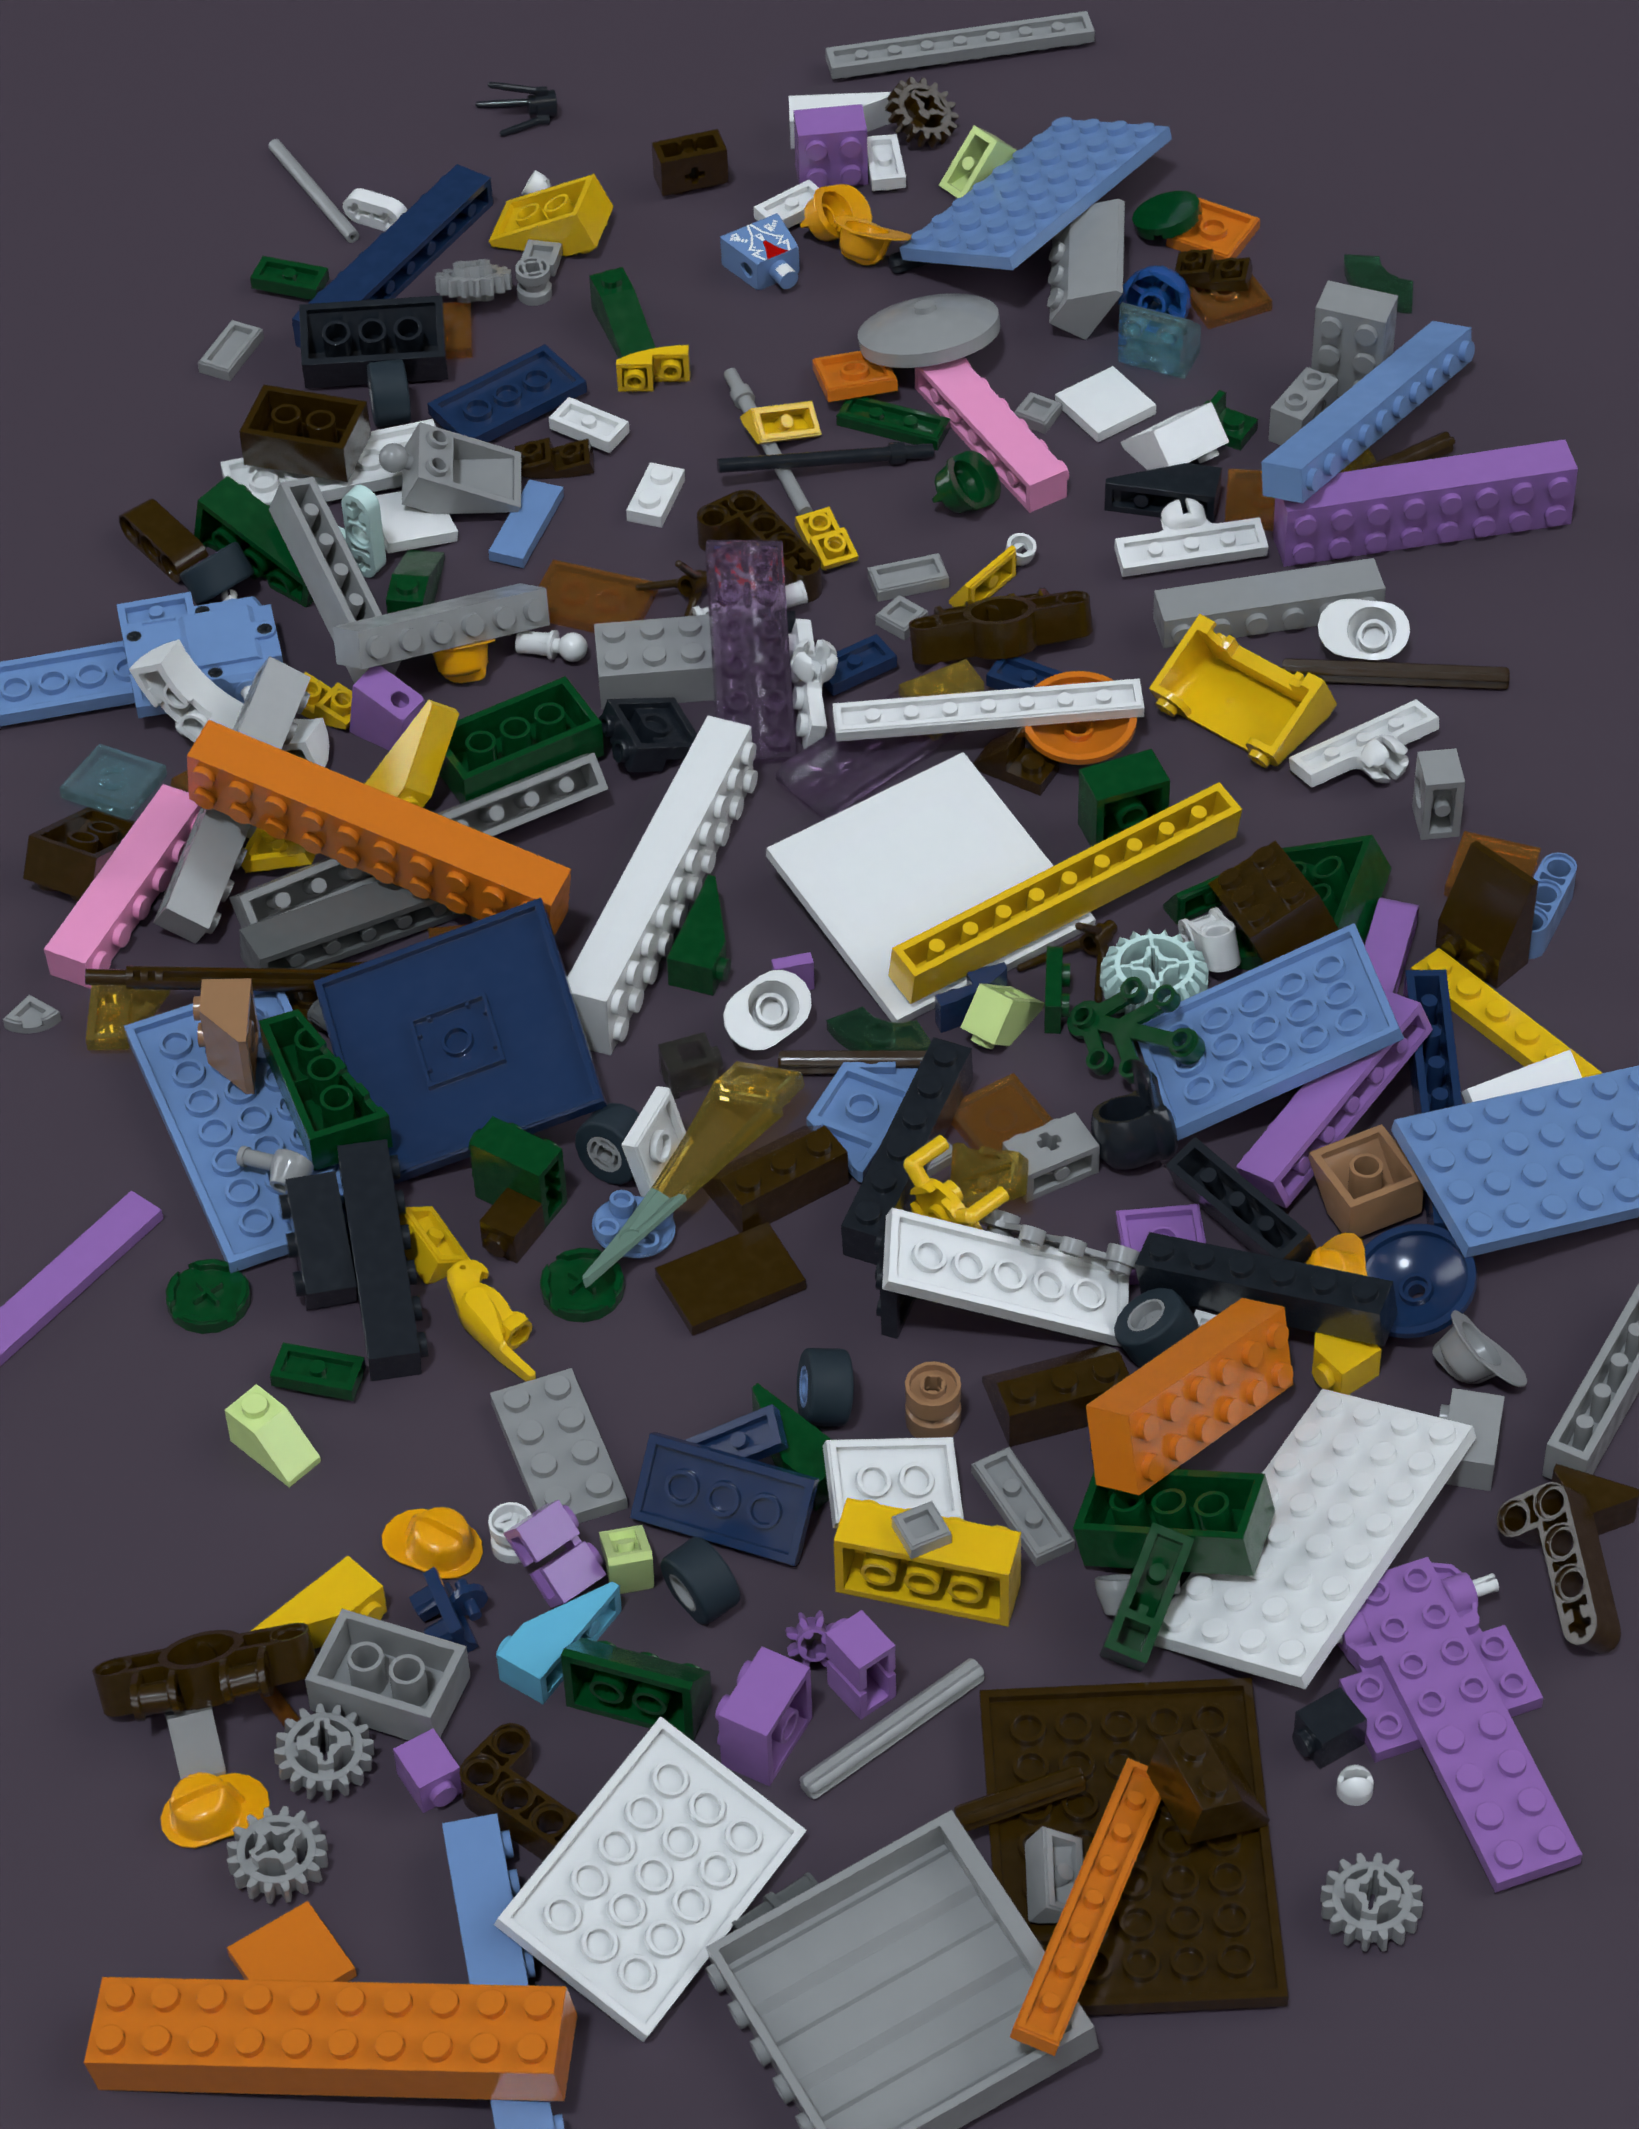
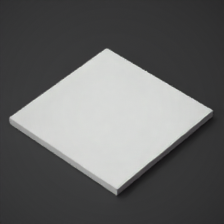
M964 752L766 848L768 860L896 1028L934 1009L935 995L950 989L967 986V976L910 1004L888 976L892 948L1053 866ZM1089 912L984 967L1005 962L1007 971L1017 967V965L1046 952L1047 946L1056 947L1084 933L1075 928L1076 923L1081 922L1094 926L1096 919Z

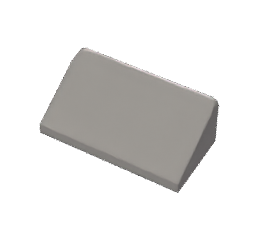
M1042 1826L1025 1843L1028 1920L1034 1923H1058L1083 1864V1844L1080 1837Z

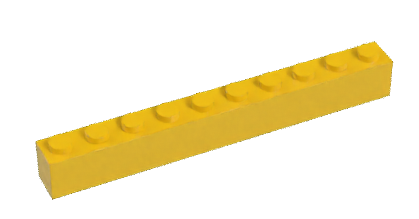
M1218 782L893 947L888 976L909 1003L912 1004L967 976L968 972L978 970L1236 838L1242 808L1222 784Z

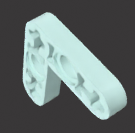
M359 484L355 485L342 498L341 504L345 529L340 526L338 527L362 575L370 578L386 564L385 544L378 498L369 488Z

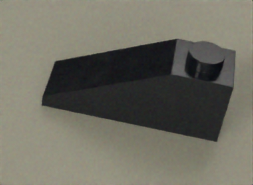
M1183 463L1106 478L1104 511L1162 518V510L1169 503L1178 499L1181 503L1183 514L1189 513L1185 499L1191 498L1203 505L1206 519L1210 523H1214L1221 495L1222 468Z

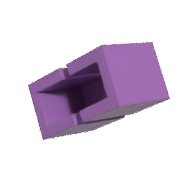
M559 1499L544 1505L503 1533L524 1567L532 1562H539L562 1545L566 1547V1550L529 1574L550 1608L566 1603L606 1575L601 1567L603 1560L600 1553L591 1543L581 1541L578 1536L580 1532L577 1529L579 1522L575 1514L568 1506H562Z
M863 1610L849 1618H842L834 1623L830 1630L826 1632V1656L829 1658L827 1661V1684L861 1720L896 1697V1673L893 1671L896 1669L895 1645Z

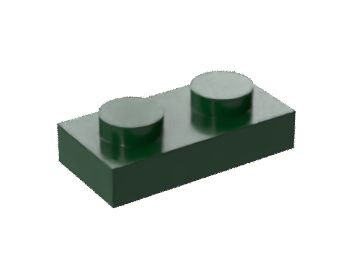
M262 256L250 277L251 288L312 300L326 286L329 280V271L327 267Z
M1047 946L1044 1033L1060 1034L1061 1017H1069L1070 993H1062V987H1070L1071 963H1063V947Z
M283 1342L270 1373L271 1386L354 1401L366 1369L365 1357Z

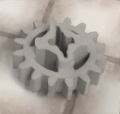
M487 259L457 261L453 263V269H443V272L436 273V293H440L442 296L449 295L450 298L456 297L459 303L491 301L494 299V293H505V290H511V269H507L506 266L498 267V265H492L490 260Z
M320 1703L317 1704L315 1714L310 1715L307 1710L301 1708L299 1709L300 1720L298 1722L289 1718L285 1720V1732H278L276 1734L277 1748L274 1749L275 1764L279 1765L280 1779L290 1778V1790L292 1792L305 1787L307 1788V1799L312 1800L316 1792L321 1791L326 1801H330L333 1790L338 1789L344 1796L349 1795L350 1782L359 1786L364 1783L363 1771L372 1770L371 1755H374L373 1739H369V1726L367 1724L358 1726V1714L356 1712L343 1717L341 1716V1705H336L331 1713H327L323 1704ZM322 1743L325 1744L327 1751L326 1761L323 1760V1753L321 1752Z
M283 1806L279 1815H273L270 1808L267 1807L264 1808V1818L260 1820L251 1814L247 1816V1829L242 1827L234 1828L235 1841L227 1842L229 1856L227 1864L230 1875L234 1876L236 1887L241 1889L247 1886L249 1898L255 1899L262 1892L265 1893L267 1904H272L275 1896L282 1894L284 1900L288 1903L291 1902L292 1891L298 1890L303 1895H307L309 1893L307 1882L310 1880L320 1883L322 1880L320 1868L328 1867L326 1836L321 1834L320 1825L317 1820L308 1823L306 1812L303 1810L297 1813L295 1817H291L288 1806Z
M1357 1853L1356 1864L1351 1865L1348 1861L1342 1859L1339 1861L1338 1872L1328 1871L1326 1885L1322 1886L1321 1916L1322 1919H1330L1329 1932L1331 1934L1340 1931L1344 1932L1343 1944L1348 1946L1357 1939L1361 1941L1362 1951L1367 1952L1370 1943L1377 1942L1381 1951H1387L1388 1940L1392 1939L1395 1943L1402 1945L1405 1940V1932L1413 1934L1416 1932L1418 1918H1421L1423 1902L1421 1901L1422 1887L1421 1885H1413L1414 1872L1412 1870L1403 1873L1399 1872L1400 1860L1395 1858L1387 1865L1382 1863V1854L1376 1853L1373 1862H1367L1362 1853ZM1374 1894L1375 1901L1373 1902V1908L1370 1910L1368 1909L1370 1896Z

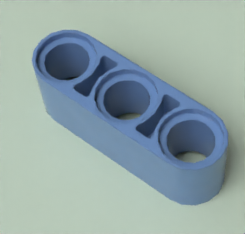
M1551 853L1545 856L1533 877L1538 881L1528 959L1538 958L1546 951L1573 898L1577 863L1571 856L1565 853Z

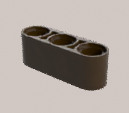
M148 499L119 516V524L126 538L175 583L182 581L180 578L181 572L209 556L201 541L154 499Z

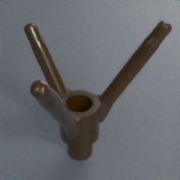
M677 560L675 566L686 575L677 579L636 584V591L678 588L682 595L689 598L684 616H693L692 607L697 605L702 592L707 590L708 586L715 581V575L709 569L704 571L693 570L684 562Z
M1106 920L1104 923H1097L1094 926L1078 922L1075 924V928L1085 933L1080 938L1060 947H1063V955L1076 949H1083L1086 953L1097 957L1094 1001L1101 1003L1103 995L1102 987H1100L1101 963L1103 958L1106 957L1108 944L1111 943L1118 927L1112 920ZM1047 952L1017 965V971L1023 972L1045 963Z

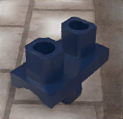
M435 1567L424 1572L423 1575L428 1585L422 1587L409 1597L417 1615L424 1622L439 1613L442 1615V1619L425 1628L424 1633L467 1646V1653L478 1648L479 1645L466 1615H468L471 1621L481 1618L482 1613L480 1609L484 1607L488 1600L484 1587L480 1584H468L466 1579H459L454 1584L456 1591H454L449 1582L442 1581Z

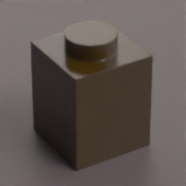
M507 1187L479 1221L482 1247L493 1256L504 1257L517 1264L545 1231L542 1203Z

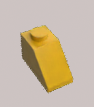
M1315 1332L1312 1375L1322 1389L1350 1395L1379 1376L1382 1349L1375 1344Z

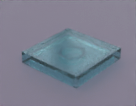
M99 744L60 786V796L63 799L128 820L166 778V765Z

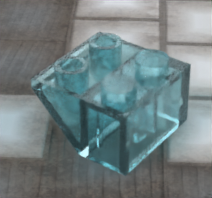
M1122 302L1119 306L1118 362L1185 379L1200 353L1201 325L1189 319Z

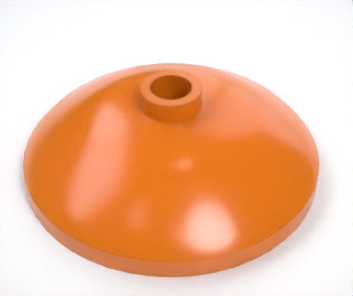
M1070 671L1050 676L1035 687L1114 680L1094 672ZM1137 717L1023 727H1025V737L1028 742L1044 756L1066 764L1087 765L1102 762L1120 753L1130 743L1135 734Z

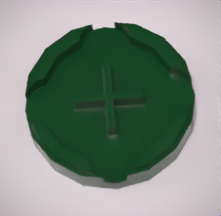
M1175 190L1161 193L1143 202L1134 211L1132 222L1135 231L1142 238L1155 240L1153 235H1162L1163 239H1170L1193 228L1199 221L1198 215H1202V208L1196 194Z
M576 1248L560 1253L556 1256V1261L552 1262L550 1266L547 1264L542 1270L540 1291L544 1305L553 1315L570 1322L585 1323L605 1317L616 1309L623 1298L625 1283L619 1263L616 1262L590 1286L585 1288L582 1276L600 1256L602 1251L591 1248Z
M218 1259L198 1260L188 1264L189 1269L184 1270L181 1274L179 1271L175 1273L166 1288L167 1310L174 1323L186 1331L199 1334L218 1333L234 1326L245 1316L251 1304L249 1281L246 1276H243L238 1271V1267L236 1272L230 1273L228 1263Z

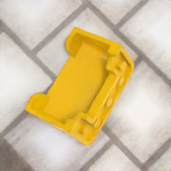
M1199 614L1149 687L1151 693L1157 699L1155 706L1171 717H1174L1177 713L1249 753L1248 757L1264 768H1267L1269 764L1278 766L1329 718L1337 706L1326 682L1314 674L1308 672L1304 676L1297 671L1294 675L1243 648L1238 644L1235 637L1231 635L1226 637L1221 633L1216 634L1214 632V628L1217 625L1215 621Z

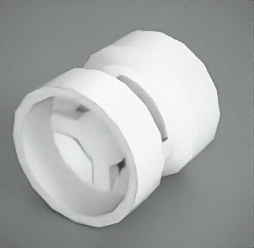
M514 1502L500 1504L489 1515L488 1526L491 1534V1549L493 1555L505 1563L515 1564L521 1562L503 1533L531 1515L530 1511L522 1504Z

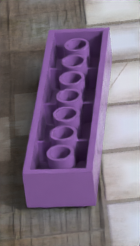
M1564 439L1340 472L1303 504L1275 498L1273 539L1283 566L1286 567L1571 524L1578 468Z

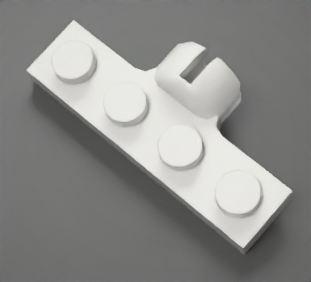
M1191 498L1185 499L1189 513L1183 514L1179 499L1169 503L1162 510V531L1116 538L1114 544L1122 577L1262 557L1268 554V543L1260 517L1217 524L1210 523L1206 519L1203 505Z
M795 619L792 633H787L785 636L784 655L790 656L788 681L794 683L792 708L798 710L796 735L802 737L805 753L819 754L827 728L822 697V683L830 680L835 674L838 664L837 652L835 647L824 639L817 640L816 646H814L811 620Z
M1417 699L1289 757L1290 770L1310 787L1323 784L1353 769L1363 770L1375 782L1390 783L1391 778L1395 780L1400 778L1408 766V757L1405 755L1408 749L1404 745L1438 730L1439 716Z

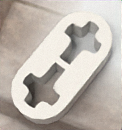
M361 188L354 189L343 202V210L348 218L358 224L381 231H386L399 219L401 214L407 211L404 204L399 200Z

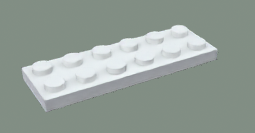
M433 419L419 421L428 425L435 426ZM419 422L371 431V436L348 482L314 477L325 501L342 499L355 485L359 484L366 486L372 492L402 486V471L391 473L384 470L379 462V453L385 445L390 443H397L405 447ZM243 458L220 462L223 478L229 476L238 484L246 486L255 497L270 506L280 482L313 477L244 465Z
M892 1208L886 1215L883 1290L1121 1347L1115 1338L1114 1326L1118 1315L1128 1304L1129 1276L1106 1270L1107 1261L1084 1255L1083 1258L1073 1257L1059 1252L1058 1248L1046 1245L1042 1247L1023 1242L1018 1238Z

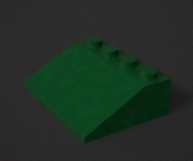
M1373 834L1282 848L1319 894L1338 930L1355 923L1364 943L1378 900L1383 894L1392 869ZM1237 929L1236 936L1241 962L1236 968L1252 970L1263 965V962Z

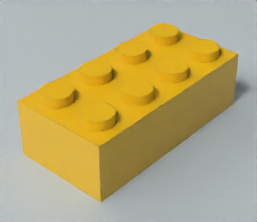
M846 1499L834 1537L835 1592L1009 1627L1021 1584V1532L1010 1530L1004 1526H988L968 1522L959 1517L948 1518L941 1516L952 1533V1543L911 1559L892 1528L891 1517L912 1508L902 1509L882 1505L873 1500Z

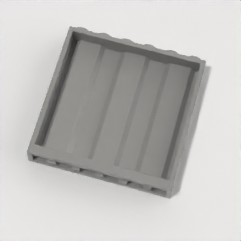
M952 1810L706 1947L711 1961V1965L705 1968L709 1979L718 1993L726 1989L732 1999V2002L727 2004L737 2026L740 2030L747 2026L755 2037L749 2042L760 2064L764 2067L770 2063L775 2070L777 2076L772 2078V2081L785 2104L793 2100L800 2113L795 2116V2120L800 2129H959L1099 2048L1095 2027L1078 2002L1055 2056L1010 2038L1015 2021L1045 1951Z

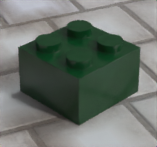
M1148 749L1079 769L1078 825L1090 847L1169 808L1170 779L1154 751Z

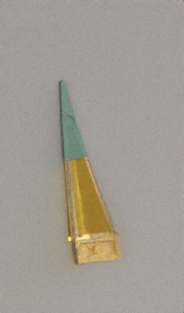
M736 1061L712 1084L683 1139L651 1189L618 1234L582 1276L585 1288L597 1280L784 1115L782 1108L805 1087L802 1073Z

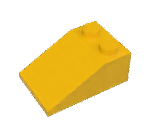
M595 174L507 200L489 239V243L492 247L524 251L528 239L562 243V256H570L576 253L586 254L598 246L614 206Z

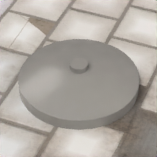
M958 293L928 295L894 304L875 313L861 325L858 330V341L861 354L872 363L894 368L926 367L954 361L979 351L997 337L1001 329L997 306L986 298Z

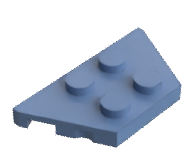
M843 1062L807 1116V1126L825 1125L847 1150L848 1172L857 1181L863 1182L918 1068H896V1062H878L876 1064Z

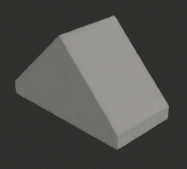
M212 1708L184 1710V1713L177 1715L173 1711L165 1712L180 1779L182 1780L186 1776L198 1772L211 1773L215 1776L227 1774Z

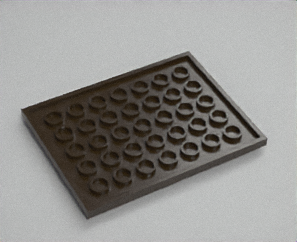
M1252 1678L979 1690L986 1795L1073 1765L1081 1768L1086 1780V1789L1083 1792L988 1824L992 1872L1044 1951L1047 1949L1057 1923H1034L1028 1920L1025 1861L1026 1841L1042 1826L1080 1837L1083 1844L1084 1862L1127 1758L1149 1766L1161 1737L1200 1728L1229 1749L1267 1814ZM1161 1799L1078 1999V2003L1087 2016L1288 2006V1989L1269 1825L1187 1844Z

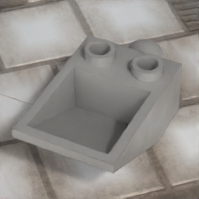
M419 422L405 447L397 443H390L385 445L379 453V462L384 470L391 473L402 471V505L433 514L518 512L521 508V452Z

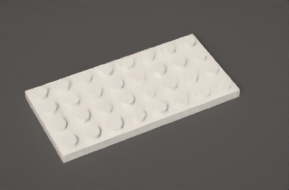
M1322 1389L1262 1473L1266 1475L1275 1513L1254 1576L1191 1572L1181 1586L1180 1594H1176L1171 1600L1154 1646L1306 1689L1475 1441L1476 1435L1473 1426Z

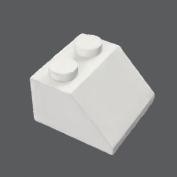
M1210 402L1177 413L1122 441L1121 444L1123 449L1147 470L1189 463L1195 459H1198L1199 463H1203L1218 456L1217 448L1229 443V440L1213 404Z

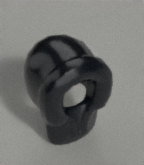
M1132 1059L1131 1061L1135 1091L1102 1102L1095 1107L1091 1117V1134L1100 1145V1158L1113 1168L1119 1170H1134L1157 1160L1169 1159L1176 1154L1178 1149L1175 1122L1171 1111L1163 1104L1158 1079L1149 1070L1148 1066L1139 1059Z

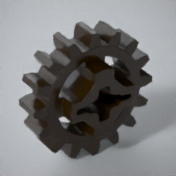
M909 77L906 83L901 80L887 97L889 103L885 110L892 113L888 122L898 125L895 132L897 134L904 132L907 135L906 142L909 143L912 139H916L918 147L922 148L927 142L931 148H935L938 142L943 145L957 128L955 122L959 118V114L952 112L956 106L955 102H947L946 100L949 93L947 91L940 93L937 90L938 84L936 82L929 86L923 77L918 83L913 77Z

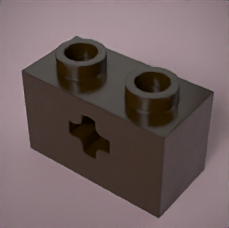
M718 129L651 142L653 175L662 196L679 194L689 190L712 187L729 182L727 148Z

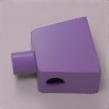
M381 665L370 667L353 685L350 733L390 751L423 708L425 700L422 695Z

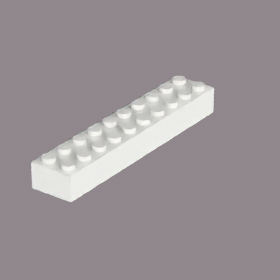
M712 716L706 717L567 977L591 1051L611 1056L618 1041L623 1042L626 1038L629 1020L633 1012L638 1013L640 1011L647 985H652L655 982L662 956H668L673 944V935L677 928H682L687 918L690 902L696 900L702 888V879L705 874L712 872L716 861V853L720 846L724 847L726 845L733 820L740 818L747 793H753L756 787L758 772L753 770V761L757 746L755 743H752V729L749 725Z

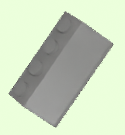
M1114 199L1094 203L1052 238V249L1049 254L1051 272L1048 278L1051 289L1047 306L1050 308L1049 323L1084 340H1087L1123 294L1125 201Z

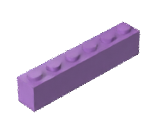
M1384 990L1404 1039L1305 1083L1294 1094L1291 1101L1276 1119L1270 1123L1267 1130L1252 1148L1243 1156L1236 1166L1239 1174L1273 1203L1287 1208L1314 1176L1309 1161V1152L1344 1139L1433 1030L1420 1002Z

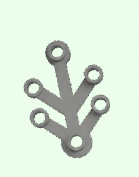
M995 1209L980 1220V1224L986 1226V1231L1010 1237L1013 1235L1023 1242L1042 1247L1046 1245L1058 1248L1059 1252L1077 1258H1083L1084 1255L1107 1261L1105 1269L1120 1275L1130 1276L1132 1269L1136 1270L1135 1262L1140 1252L1126 1246L1109 1243L1106 1253L1086 1247L1087 1243L1067 1236L1049 1235L1042 1229L1025 1224L1020 1225L1021 1218L1019 1216Z

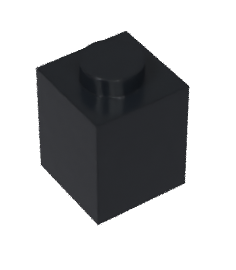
M1339 1687L1295 1712L1292 1739L1300 1754L1304 1757L1309 1756L1317 1767L1322 1769L1365 1744L1367 1718L1343 1689Z

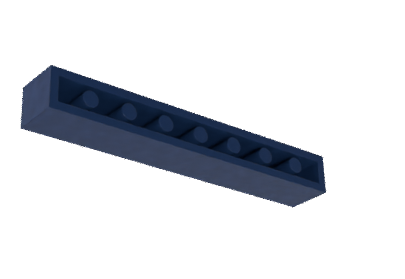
M456 164L427 193L423 194L411 208L401 214L395 223L385 232H382L365 251H362L348 267L339 272L337 277L323 290L319 291L308 304L396 298L493 206L491 177ZM298 311L292 318L295 346L301 348L300 315Z
M1446 969L1405 970L1403 997L1421 1003L1433 1028L1431 1033L1409 1058L1414 1113L1417 1115L1462 1105ZM1424 1189L1427 1224L1448 1230Z

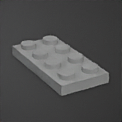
M572 1368L490 1393L492 1407L535 1511L559 1499L562 1506H568L575 1514L578 1522L582 1523L628 1508L626 1494Z

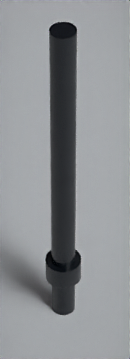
M891 442L886 447L717 458L718 473L882 461H889L890 465L905 464L906 460L933 458L934 447L932 443L905 445L904 442Z

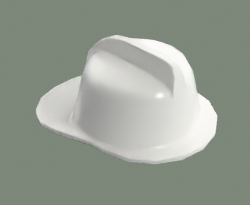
M1340 599L1329 604L1321 613L1318 622V632L1324 646L1336 655L1364 660H1385L1399 654L1406 646L1410 635V626L1404 612L1394 604L1360 599Z
M771 970L757 977L735 993L727 1002L723 1013L724 1027L730 1038L739 1046L749 1050L768 1049L798 1029L808 1018L812 1006L811 993L805 982L796 974L785 970Z

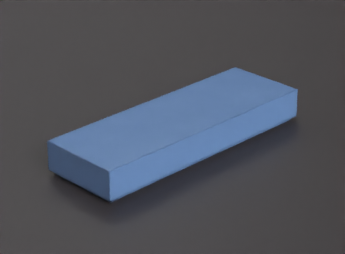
M529 479L521 493V508L518 512H510L488 551L489 560L524 568L564 498L563 487Z

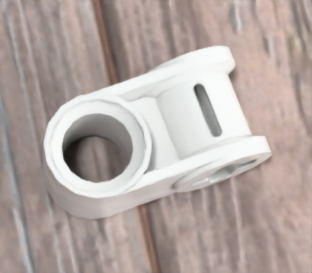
M1212 908L1207 915L1190 921L1186 918L1178 921L1179 934L1181 933L1183 943L1188 941L1194 942L1196 950L1203 952V957L1209 971L1225 972L1236 968L1240 964L1241 957L1235 925L1223 915L1219 908Z

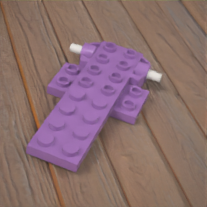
M1425 1557L1386 1570L1337 1642L1339 1648L1357 1671V1674L1339 1679L1338 1688L1341 1687L1367 1718L1365 1744L1374 1762L1376 1763L1421 1747L1423 1748L1495 1893L1581 1864L1582 1853L1511 1718L1542 1707L1543 1696L1506 1625L1484 1632L1479 1627V1615L1477 1613L1478 1597L1498 1592L1499 1584L1497 1578L1495 1579V1575L1490 1573L1489 1575L1472 1580L1466 1572L1462 1573L1452 1564L1432 1563L1429 1557Z

